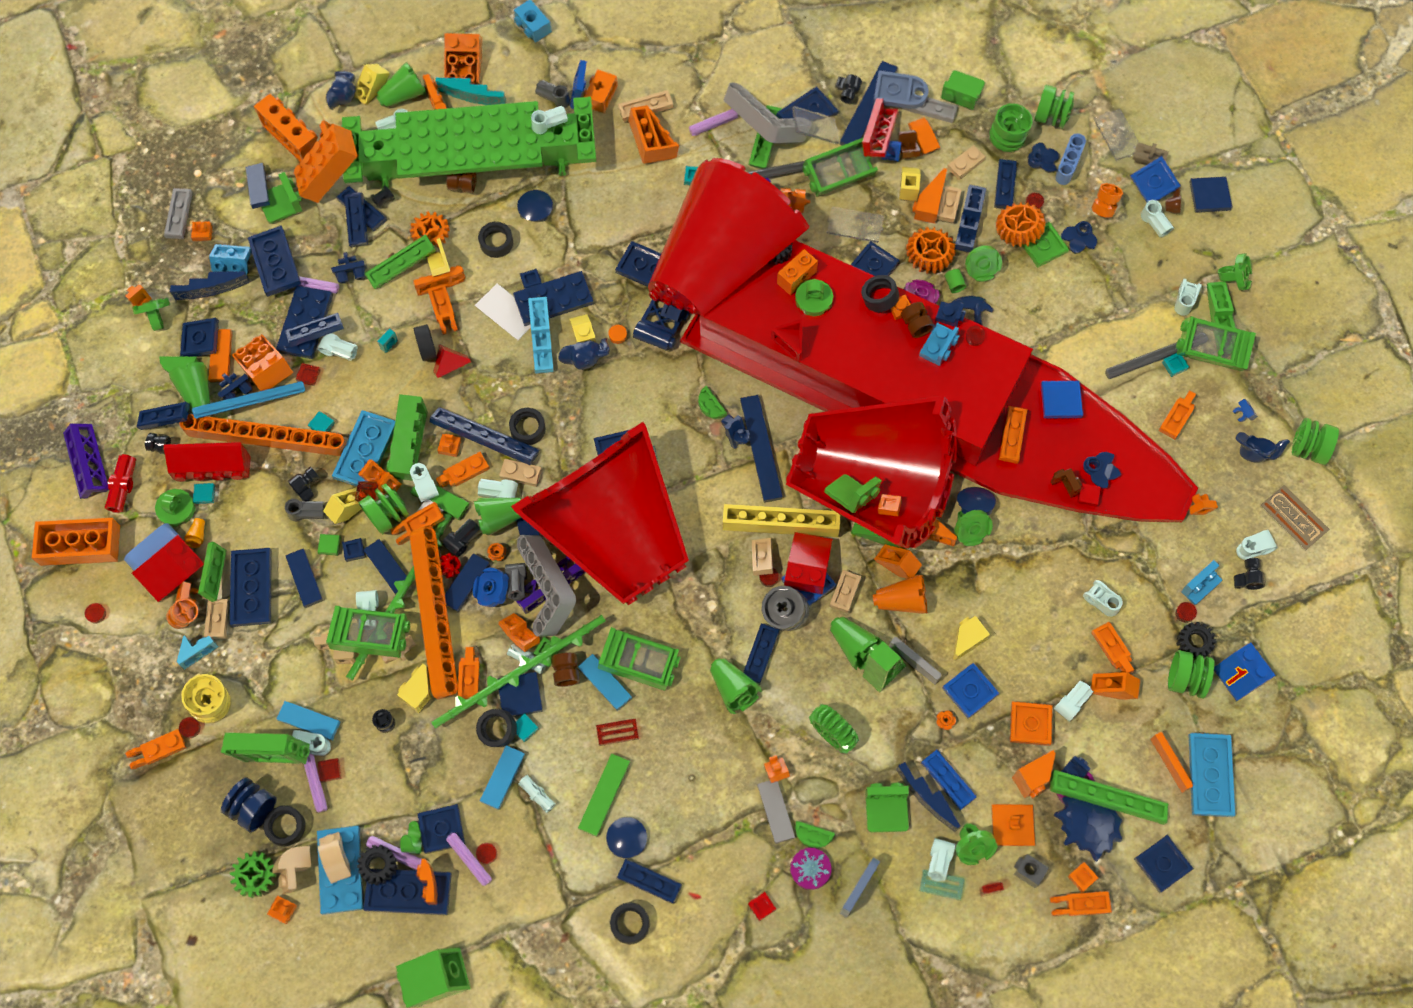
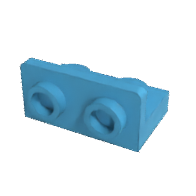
M215 244L209 255L211 270L213 272L245 271L247 274V262L252 254L251 247Z
M937 323L920 351L919 356L940 366L943 360L946 361L951 353L949 350L951 345H956L960 337L957 335L959 328L955 326L954 330H951Z
M1213 560L1183 588L1181 593L1194 605L1198 604L1222 581L1217 572H1215L1220 565Z

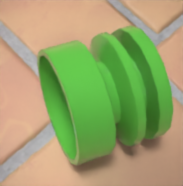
M1045 84L1034 121L1045 124L1049 117H1053L1052 126H1055L1056 120L1060 119L1059 128L1063 129L1069 120L1074 105L1075 92L1070 91L1069 97L1066 99L1064 98L1065 89H1063L1060 96H1056L1057 87Z
M1009 103L999 108L989 132L992 144L1004 152L1019 150L1024 145L1033 123L1030 112L1019 104Z
M1304 418L1294 435L1292 455L1298 457L1301 454V458L1306 459L1310 452H1312V462L1326 465L1334 452L1339 436V428L1324 424L1319 431V421H1313L1312 423L1311 419Z
M386 483L381 486L385 492L384 495L378 489L375 490L378 497L376 501L368 495L358 502L364 513L382 535L393 528L389 520L390 518H393L398 523L401 522L397 513H400L404 518L409 516L400 496Z
M1177 650L1169 671L1168 690L1183 694L1188 686L1190 696L1197 694L1198 698L1204 699L1213 681L1214 659L1210 657L1204 659L1202 655H1198L1193 663L1192 653Z

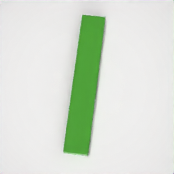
M1053 770L1051 772V792L1164 825L1167 823L1168 803L1061 771Z

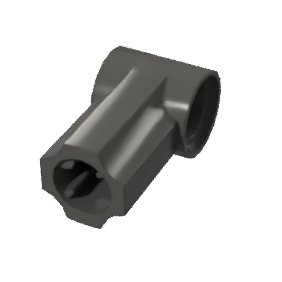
M544 80L537 83L536 95L554 102L556 107L562 106L566 108L569 106L570 98L568 89L565 86H556Z
M290 499L284 506L289 519L294 522L302 519H324L325 516L323 512L325 509L324 501ZM299 508L297 512H291L292 509Z
M505 564V574L509 577L508 598L519 601L525 597L526 564Z

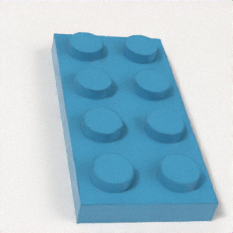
M362 410L334 469L333 479L368 490L370 484L360 477L358 473L369 459L380 465L394 434L395 421Z
M1190 733L1188 739L1190 780L1193 783V787H1191L1192 815L1235 817L1231 735Z
M359 826L317 831L318 846H320L319 839L330 834L340 833L343 851L349 861L351 872L350 877L331 883L324 870L318 851L320 911L322 915L364 909L363 882L357 869V865H359L357 860L361 858Z

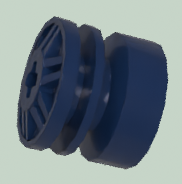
M245 777L238 781L226 795L221 805V813L227 817L229 816V819L232 821L238 820V825L252 833L264 824L267 814L276 805L277 797L265 789L260 790V786L257 783H253L251 779Z

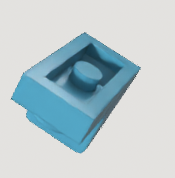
M184 635L177 663L185 670L217 649L218 645L208 636L199 639L196 645L193 646L191 641Z

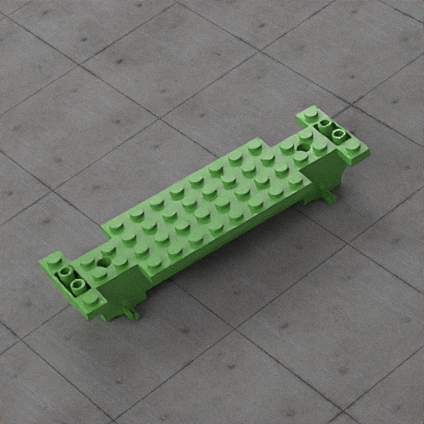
M591 97L573 98L574 113L566 114L568 122L550 127L543 134L535 133L532 130L531 124L532 113L539 110L538 101L395 113L396 128L361 131L360 116L342 117V127L351 130L358 156L343 173L344 183L363 182V176H365L368 181H382V187L387 186L389 188V181L397 178L543 167L542 162H544V166H558L559 175L562 176L563 170V176H565L566 166L569 164L596 162Z

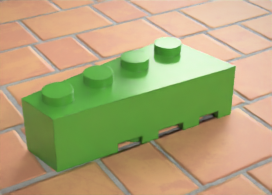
M399 394L393 441L390 446L391 455L386 466L387 471L396 479L413 481L410 469L414 464L418 463L428 414L424 401L420 396Z
M884 641L879 645L874 644L870 648L869 654L866 657L867 660L865 661L866 665L863 667V677L879 693L907 666L902 658Z

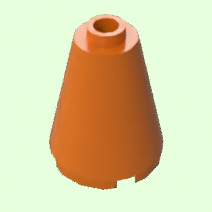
M916 575L877 589L876 594H873L874 606H878V609L918 614L927 613L923 575Z

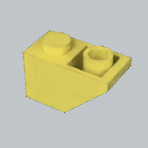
M378 64L364 65L356 85L354 97L367 105L378 95L377 92L387 82L390 73Z
M902 167L899 199L917 201L920 186V168Z
M424 664L414 669L410 680L400 686L398 689L399 693L397 694L400 700L418 714L431 699L428 668Z

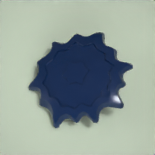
M1062 797L1065 807L1055 812L1054 817L1063 823L1061 830L1067 836L1064 845L1076 843L1079 850L1089 851L1094 861L1097 862L1103 851L1108 853L1112 851L1114 842H1122V836L1119 831L1122 819L1118 816L1116 810L1075 798Z

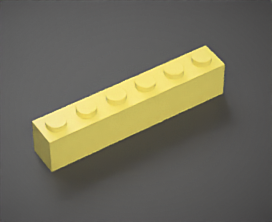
M724 504L723 530L793 535L794 532L814 536L838 537L840 514L829 510Z

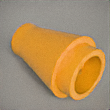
M195 518L184 539L189 547L199 548L204 543L205 521L203 519Z

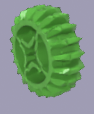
M821 704L809 716L813 727L836 750L848 753L858 743V735L842 715L838 714L837 711H834L828 705Z

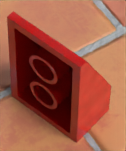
M794 532L784 586L823 595L833 539Z
M177 534L131 574L159 602L203 566L204 563Z

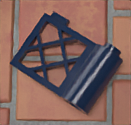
M651 300L641 321H638L636 324L633 338L668 351L669 348L672 349L676 341L674 336L681 322L687 320L690 312L683 309L678 323L673 321L674 327L669 329L663 323L672 320L667 318L661 319L659 313H661L663 307L657 309L655 306L656 301ZM655 314L658 318V320L654 322L647 320L648 316H652Z

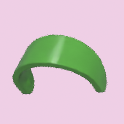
M411 821L409 823L408 835L401 837V852L420 854L422 852L423 844L417 821Z

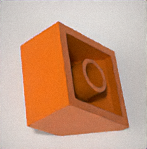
M1054 750L1021 767L1013 775L1012 779L1024 799L1029 796L1033 799L1042 794V791L1046 789L1045 785L1050 780L1056 754Z

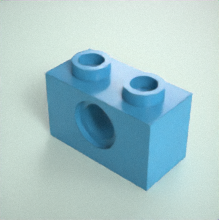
M531 0L514 9L516 25L518 27L521 26L524 29L525 35L528 38L531 37L535 43L552 32L550 21Z

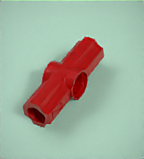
M127 454L119 455L115 472L110 475L108 480L109 493L105 504L106 510L113 513L123 512L127 494L133 489L132 475L137 461L135 457Z

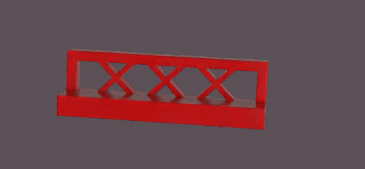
M876 98L862 141L864 157L886 156L898 117V109H884L883 99ZM884 115H893L887 119L884 117ZM885 125L889 126V127H887V128H885V129H882V128H881V127H883V126H885ZM881 136H884V137H885L884 139H882V140H880V141L877 139V138H879V137H881ZM878 147H881V148H882V150H874V149H876V148H878Z

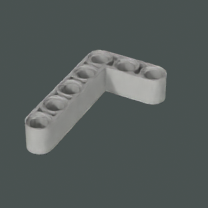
M729 83L724 97L725 103L765 140L771 143L805 141L811 126L808 121L799 118L778 119L743 86L738 83Z
M520 535L517 540V548L547 599L533 622V633L537 637L555 636L575 606V594L541 536Z

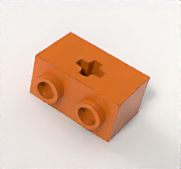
M597 69L595 75L591 76L589 88L585 89L583 97H591L592 109L605 113L618 86L617 75Z
M804 249L778 272L777 284L789 295H792L801 283L807 281L817 272L818 261Z

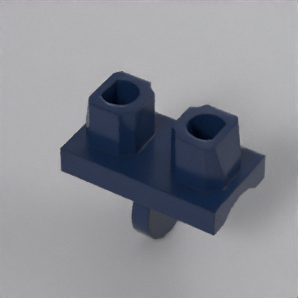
M347 252L343 253L344 258L338 259L340 266L331 267L332 273L336 276L339 284L349 282L347 276L349 272H354L356 280L364 279L365 269L367 268L364 260L357 261L356 256L349 257Z
M224 373L222 374L224 380L219 385L222 388L227 384L229 386L220 391L218 395L221 400L236 397L233 392L238 388L244 395L250 393L253 388L246 374L232 382L237 378L236 374L233 373L228 377Z
M728 414L722 419L721 423L725 428V434L732 448L736 449L738 444H746L750 440V433L745 429L742 417L737 415L733 418Z

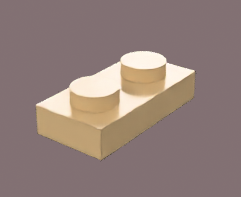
M973 145L949 163L947 169L960 180L985 161L986 156Z
M944 185L937 220L954 223L962 189Z
M504 459L499 476L501 479L537 487L542 469L539 466Z
M771 538L752 540L754 576L773 574Z
M843 570L829 607L848 613L861 576Z
M217 599L214 602L208 600L204 637L210 636L212 639H226L230 602L228 599Z

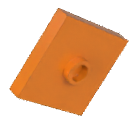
M1012 701L1010 742L1051 746L1052 705Z

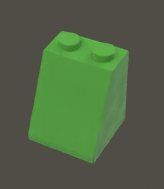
M460 948L437 949L396 966L397 979L400 982L403 993L402 999L406 1008L419 1007L471 989Z

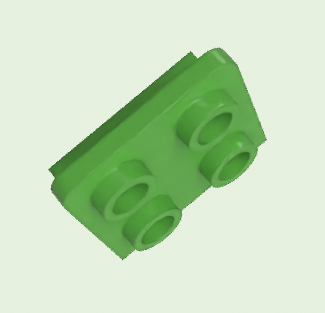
M954 70L949 80L945 81L943 85L941 99L973 110L985 85V81Z
M285 172L278 174L282 184L268 190L270 205L262 207L270 224L303 211L299 204L302 199L298 191L294 192L293 188L296 186L291 177L287 178Z
M844 474L828 485L824 492L847 510L855 513L879 494V486L882 480L875 476L866 484L861 485L849 475Z
M875 783L870 784V787L866 788L867 830L869 832H906L908 830V786H903V783H892L891 786Z

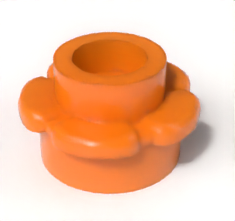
M500 543L491 544L487 550L489 553L488 557L492 561H501L507 552L506 548Z
M941 711L937 715L936 723L940 728L950 730L956 724V718L951 711Z

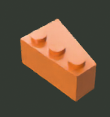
M649 106L631 108L628 121L643 164L677 158L678 143L674 142L669 136L670 133L667 129L665 130L661 126L660 120Z

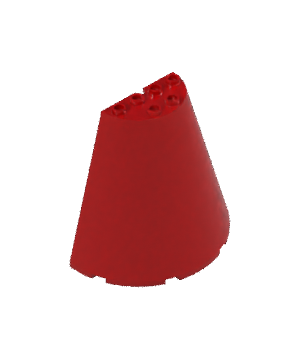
M713 158L711 161H708L706 159L697 168L648 284V295L654 301H661L668 306L675 305L680 310L684 309L691 314L704 316L806 232L810 226L799 210L793 211L789 206L791 201L777 187L758 173L753 172L751 175L745 171V166L731 160Z
M936 396L808 414L807 420L804 422L802 436L798 440L800 451L792 459V466L786 477V485L899 547L909 549V547L916 548L920 546L935 530L936 527L933 526L936 518L942 517L954 479V474L950 473L952 467L951 462L956 463L957 434L955 419L949 416L952 409L945 396ZM844 474L849 475L861 485L866 484L875 476L882 480L879 486V494L855 513L847 510L824 492L828 485ZM882 494L901 496L902 502L898 516L878 513Z
M644 422L627 431L621 437V440L611 445L603 453L549 488L533 496H526L511 506L515 513L622 604H632L638 600L636 595L639 593L642 596L654 589L653 584L656 582L658 585L671 578L669 576L671 572L675 570L678 573L686 568L685 563L689 561Z

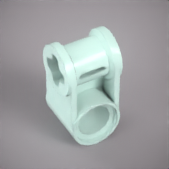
M1187 279L1182 280L1174 307L1177 314L1185 316L1190 313L1202 284L1196 285L1187 282Z
M421 463L414 464L410 469V475L420 501L424 502L439 496L426 466Z
M1264 530L1246 537L1236 548V553L1239 558L1246 560L1271 553L1278 547L1269 530Z
M1095 580L1093 587L1083 594L1084 599L1109 617L1117 615L1123 603L1119 595L1099 580ZM1108 603H1114L1116 608L1109 607Z
M299 730L293 731V737L310 744L309 754L324 756L330 752L331 743L321 734Z

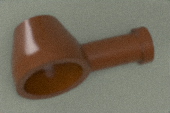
M1181 187L1173 191V197L1166 199L1165 211L1173 214L1181 213Z

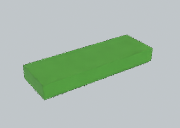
M435 485L439 496L429 500L436 502L444 513L460 521L469 507V503ZM414 486L410 493L419 499Z
M214 541L208 543L198 591V594L211 602L217 601L227 551Z

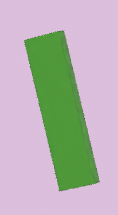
M425 234L364 274L376 290L434 253L436 249Z
M611 753L578 826L579 830L595 837L598 836L630 761Z

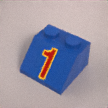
M1251 642L1214 667V672L1236 702L1276 676Z

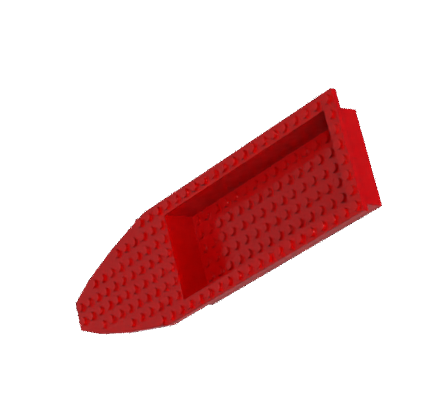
M797 240L792 242L791 257L788 256L787 261L783 260L782 264L777 262V265H774V262H771V264L767 263L704 316L695 314L680 339V343L825 412L945 396L952 409L949 416L955 419L957 434L956 463L951 462L952 467L950 471L999 495L1091 515L1138 522L1182 523L1193 501L1192 497L1196 495L1198 490L1195 483L1168 453L1127 417L1081 382L1082 418H1044L1041 382L1078 380L1062 368L1032 355L1033 348L964 317L963 322L959 321L957 325L959 328L957 335L960 337L955 346L951 345L949 349L951 353L946 361L943 360L940 366L920 357V351L931 332L925 336L913 338L903 318L895 320L890 309L884 312H874L866 307L861 294L862 286L867 280L874 277L873 275ZM804 249L818 261L817 272L808 280L816 279L825 282L832 289L833 293L832 306L819 316L804 314V311L796 306V291L789 295L777 284L778 272ZM897 287L899 297L906 295L910 304L916 302L924 304L928 312L927 315L930 316L935 326L939 323L954 330V326L935 321L939 305ZM877 289L870 295V298H884L890 293L891 289ZM802 319V357L798 363L771 339V333L774 327ZM1008 406L1027 409L1018 464L999 460ZM1101 452L1114 454V459L1111 463L1121 473L1118 478L1108 480L1107 488H1100L1097 507L1077 503L1079 494L1071 498L1062 481L1054 485L1050 482L1055 472L1061 469L1065 471L1072 469L1075 477H1078L1081 483L1095 485L1091 480V476L1084 471L1083 463L1086 458L1096 457ZM1093 464L1089 465L1092 469H1095Z

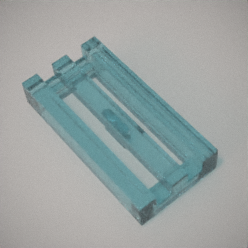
M922 871L920 892L961 900L964 884L963 878L947 875L945 880L959 883V886L927 880L928 871ZM925 884L958 892L955 894L925 887Z

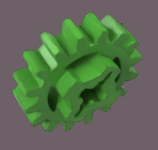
M256 851L253 852L252 856L245 853V859L238 857L239 864L232 865L235 868V872H230V875L235 878L230 881L231 884L236 885L234 890L237 892L241 891L240 895L244 897L248 893L250 898H253L255 893L261 897V891L263 890L269 892L267 886H274L275 883L271 879L277 877L275 873H272L274 865H270L273 860L270 858L266 859V855L263 853L259 856ZM260 862L263 863V865L266 868V871L261 869ZM254 871L258 873L257 875H254L252 878L247 876L250 874H254ZM241 879L246 881L247 888L242 884Z

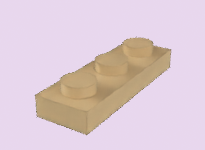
M668 90L618 104L623 122L629 120L630 109L633 107L648 105L653 113L673 108V102Z

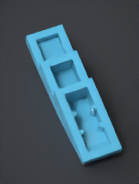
M547 297L528 298L535 374L554 372Z

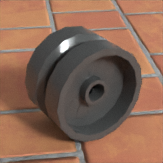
M778 586L772 588L765 595L761 611L769 625L782 631H794L805 624L809 616V604L801 592L789 586Z

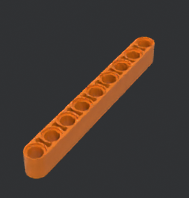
M188 414L187 421L179 422L186 435L202 439L241 442L242 444L341 456L346 445L341 434L208 416L196 419L192 414ZM286 435L284 439L279 440L281 436ZM304 438L301 442H297L298 439ZM323 440L320 444L316 445L317 441ZM336 443H341L338 447H334Z
M426 525L411 532L410 543L431 692L436 699H442L456 694L458 684L436 532L432 526Z

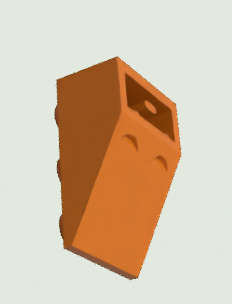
M445 33L444 78H470L472 84L479 85L482 62V36L480 34Z
M263 334L253 338L250 343L237 349L232 354V357L260 391L273 388L294 373L284 357Z

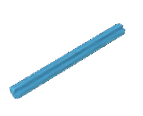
M303 381L194 407L192 412L194 418L197 419L305 392V386Z

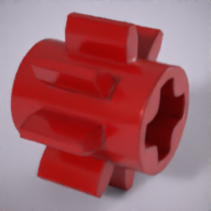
M451 553L439 557L443 576L446 575L448 579L460 573L458 569L461 564L457 556H451Z

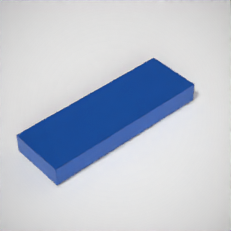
M937 749L921 761L924 768L960 811L977 797Z

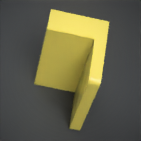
M440 238L437 239L440 252L427 256L432 276L450 272Z

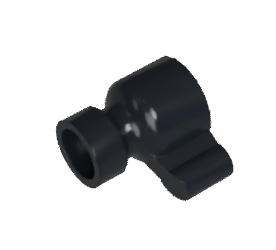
M853 74L847 75L846 78L838 77L835 88L842 90L840 100L846 104H852L855 94L860 90L862 80Z
M310 466L305 470L304 474H296L288 480V483L302 501H309L314 497L310 483L316 482L320 478Z
M1258 558L1246 559L1244 564L1247 572L1234 576V588L1262 589L1265 587L1263 572L1259 570L1261 568V560Z

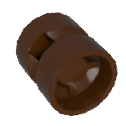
M476 172L447 175L448 190L459 191L462 189L463 192L474 193L477 182Z
M922 302L913 303L901 312V316L905 324L908 325V330L913 338L925 336L935 327L930 316L927 315L928 312Z
M560 653L551 657L552 667L555 670L553 673L555 686L568 687L580 682L579 671L575 669L578 664L577 654Z

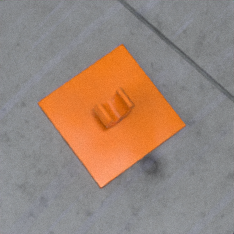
M992 804L993 836L996 839L997 846H1035L1033 805Z

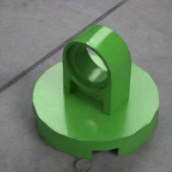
M980 246L973 249L965 261L967 273L976 281L992 279L994 274L1000 271L1002 267L1001 255L991 246Z
M1247 253L1238 254L1235 265L1224 266L1218 270L1220 281L1236 280L1237 287L1241 291L1251 288L1252 280L1248 281L1249 274H1252V266Z
M807 280L797 288L795 295L796 306L803 310V313L806 315H822L832 306V289L821 280Z
M167 297L146 302L140 306H133L132 310L134 314L147 312L153 331L164 328L159 308L169 306L170 302Z
M182 489L167 490L161 494L155 505V512L159 520L164 524H170L172 527H177L184 522L187 523L195 511L192 497Z
M973 510L966 514L959 511L954 529L955 535L965 546L978 545L983 542L982 538L986 534L988 536L991 534L993 522L987 513L981 510Z
M967 823L959 833L961 840L956 846V854L964 864H979L978 860L983 858L988 860L995 854L998 848L996 839L991 832L979 831L976 826Z

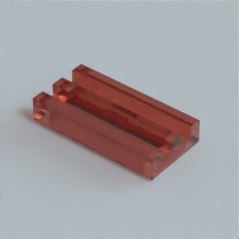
M636 718L596 725L599 746L639 739ZM633 725V727L601 732V730ZM634 732V735L602 740V737Z

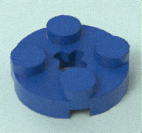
M496 568L484 569L482 571L484 573L480 577L477 576L474 581V598H477L478 603L485 607H495L498 604H503L508 590V575Z

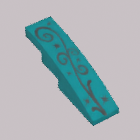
M436 77L435 81L438 91L454 98L481 105L506 104L504 91H489L487 85L472 84L470 78Z

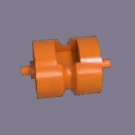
M1110 183L1101 184L1097 194L1098 198L1093 202L1092 211L1102 217H1113L1117 209V203L1123 195L1121 188Z
M791 188L780 189L791 201L789 206L793 211L799 210L801 213H804V205L806 203L810 204V200L805 198L806 190L795 189V191H792Z
M179 599L168 609L166 614L167 622L176 629L186 628L196 619L198 607L191 599Z

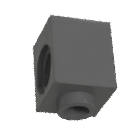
M1027 854L1024 858L1019 857L1014 865L1016 871L1013 875L1036 888L1049 868ZM1025 865L1033 867L1034 875H1028L1025 872Z

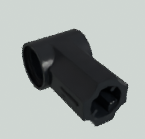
M469 518L455 533H449L444 538L442 545L454 556L459 557L466 551L468 544L481 532V529L477 523Z

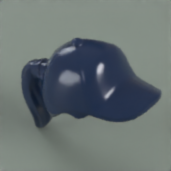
M348 71L334 72L335 81L332 82V86L326 94V101L330 110L340 105L349 104L354 98L356 88L353 73Z
M607 338L601 339L599 344L589 340L565 346L559 352V361L564 364L574 365L579 370L591 368L600 357L609 354L610 349Z
M1239 432L1236 435V440L1241 444L1239 450L1241 457L1253 463L1279 458L1290 443V440L1285 439L1275 444L1266 438H1257L1254 435L1248 436L1244 432Z

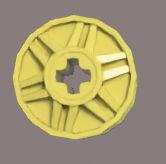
M197 675L191 678L182 690V702L187 711L198 722L206 724L215 723L223 719L231 706V697L227 689L219 679L212 675ZM207 699H209V700L211 701L210 704H207V703H206V700H207Z

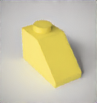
M587 314L569 319L576 343L589 340L596 342Z
M359 487L333 494L323 512L335 524L347 521L362 509L358 502L367 495Z
M976 616L971 619L967 617L959 623L960 626L957 631L953 655L955 661L985 642L990 635Z

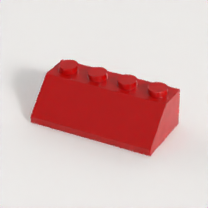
M241 442L164 444L168 474L175 481L184 482L189 479H194L195 481H204L205 479L221 481L224 478H232L234 480L249 478L251 456Z

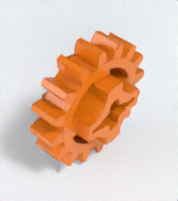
M427 211L425 216L420 213L421 218H414L415 223L410 224L413 242L421 238L418 234L419 232L422 236L426 234L433 246L436 245L439 248L438 238H440L442 243H446L445 238H449L448 232L450 228L447 219H444L442 214L437 216V212H434L433 215H430V212Z

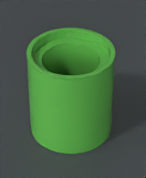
M953 269L945 274V279L951 293H958L966 288L960 269Z

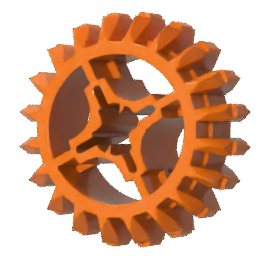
M1022 202L1019 205L1013 203L1012 207L1006 206L1005 210H1001L996 222L997 234L1000 236L1001 241L1005 240L1006 245L1012 243L1013 247L1019 244L1020 248L1022 244L1028 246L1029 242L1035 244L1036 239L1040 240L1046 225L1044 214L1041 213L1040 209H1036L1035 205L1030 206L1029 203L1023 205Z
M927 226L925 231L920 228L918 233H913L906 246V255L909 257V263H913V268L919 267V272L924 269L926 274L929 273V270H932L935 274L937 270L942 272L943 268L949 267V264L953 262V256H955V244L952 243V237L948 238V232L943 234L942 228L936 231L935 226L932 230H929ZM917 246L920 247L922 254H919V252L917 251ZM940 246H942V248L944 249V255L941 253V250L939 249Z

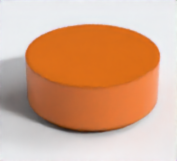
M614 325L609 329L608 334L611 342L621 344L627 339V331L624 326Z

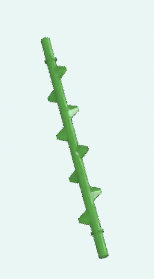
M447 513L444 515L445 520L440 522L437 528L434 529L438 547L442 545L439 538L444 534L443 531L452 518ZM414 566L405 580L394 582L398 592L385 611L386 613H394L396 609L404 608L405 604L402 599L415 579ZM379 621L367 642L376 643V641L387 640L388 637L384 632V628L388 622ZM360 653L355 658L356 661L346 675V678L353 681L361 666L365 664L364 661L369 654Z
M600 615L564 639L552 636L550 648L532 659L523 655L520 656V666L499 680L492 676L487 677V687L467 700L460 696L455 697L456 707L451 710L449 709L448 712L432 721V725L436 729L476 703L486 707L488 695L507 683L515 687L519 686V676L539 663L547 667L551 666V656L569 644L573 643L581 647L583 645L582 636L587 633L589 634L591 630L606 622V620Z

